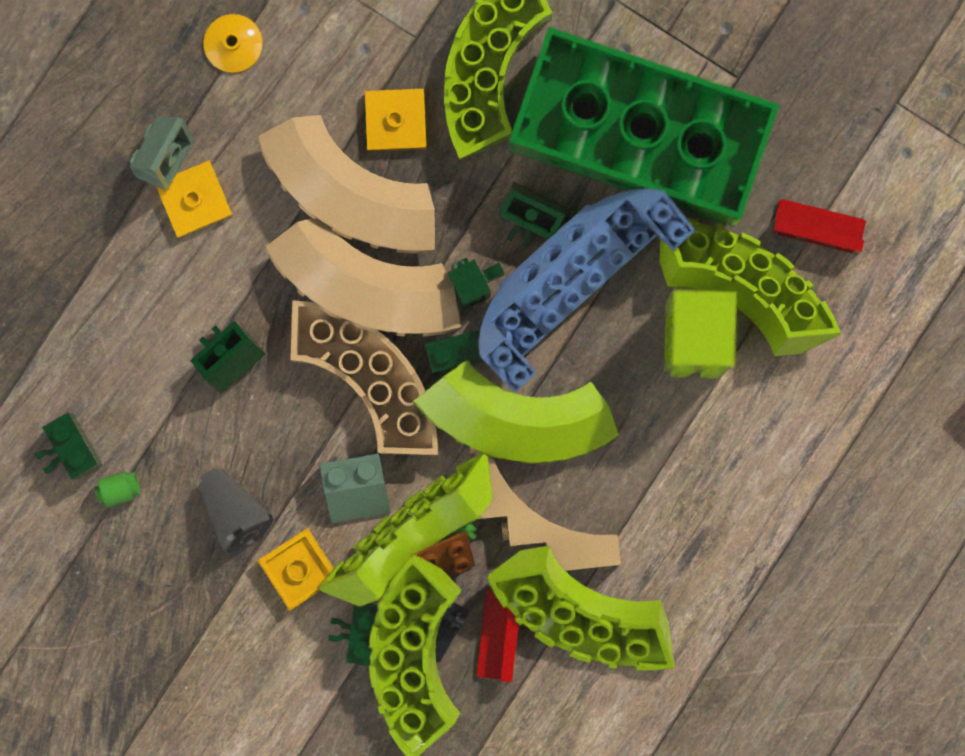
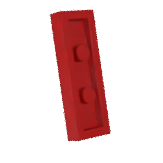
M781 199L771 233L858 255L862 252L864 245L862 237L866 220Z
M490 587L486 589L477 676L512 682L519 624L515 621L516 616L507 606L503 607Z

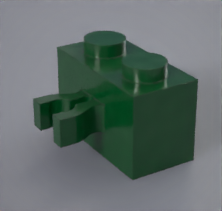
M513 181L498 215L517 224L510 230L507 240L512 241L514 235L520 233L522 227L526 229L522 247L527 249L531 241V231L546 239H550L557 232L567 207Z
M467 258L452 264V271L448 272V276L464 310L490 298L491 291L487 283L505 274L500 263L480 271L475 259L468 262Z
M235 321L223 331L215 325L212 328L216 334L215 338L211 342L205 337L200 338L199 341L205 347L190 360L202 377L221 394L265 355L251 335Z
M480 330L425 344L433 375L454 370L466 360L471 365L485 362L480 356Z
M67 412L42 427L53 448L35 453L36 458L41 459L46 455L53 456L56 453L58 457L51 460L49 466L43 468L45 474L54 471L59 463L62 462L70 478L78 480L103 465L74 413Z
M368 603L360 607L354 605L352 622L350 624L339 618H331L330 624H338L342 629L350 630L349 634L341 633L338 636L329 634L328 641L337 642L343 639L349 641L346 663L371 665L370 655L372 648H369L370 635L379 604Z

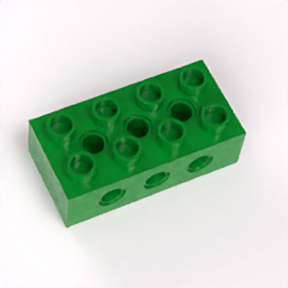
M548 27L509 140V152L623 191L634 189L664 191L679 210L735 228L742 219L780 104ZM581 101L590 102L595 106L597 115L589 120L581 119L574 114L573 106ZM638 120L646 121L652 126L654 135L648 139H639L631 133L630 125ZM694 139L704 141L710 148V156L703 159L692 156L688 151L687 143Z

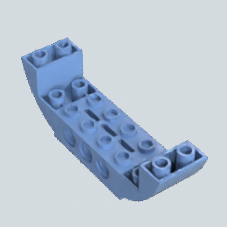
M634 189L607 197L591 206L587 204L499 284L500 289L491 301L480 329V356L516 393L537 374L535 369L523 357L528 351L656 236L673 251L695 229L665 192L660 190Z

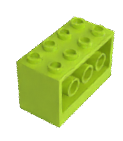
M674 290L665 304L664 372H671V377L688 378L693 373H700V378L718 379V377L726 374L729 369L734 367L736 292Z

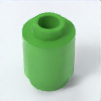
M124 471L98 479L99 486L94 487L99 504L105 503L107 508L134 500L135 496L141 494L135 472L127 473Z

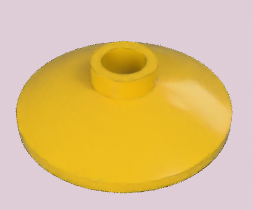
M238 14L224 15L212 22L205 33L203 43L205 54L210 63L217 69L227 73H239L252 67L259 59L263 47L262 36L256 24L249 18ZM229 37L237 38L235 46L227 45Z

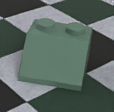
M158 116L154 124L148 126L144 135L145 141L140 150L137 149L133 153L130 160V168L136 178L168 191L195 140L183 119L179 117Z
M379 453L320 464L325 497L332 523L391 513L381 455Z

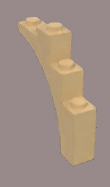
M470 447V454L476 453V456L482 454L481 451ZM487 456L493 500L479 519L507 516V522L502 523L503 541L509 540L510 546L545 542L546 546H550L554 557L565 571L621 565L618 535H592L571 531L549 522L529 509L512 492L500 474L494 458Z

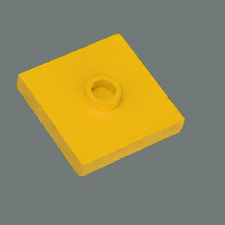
M424 89L365 91L367 151L427 149Z
M210 160L177 173L168 191L156 187L177 238L233 216Z
M309 528L257 560L289 611L320 592L321 590L318 587L334 568Z

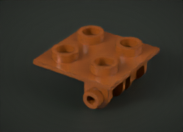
M466 531L414 553L441 568L449 577L464 573L469 568L475 566Z

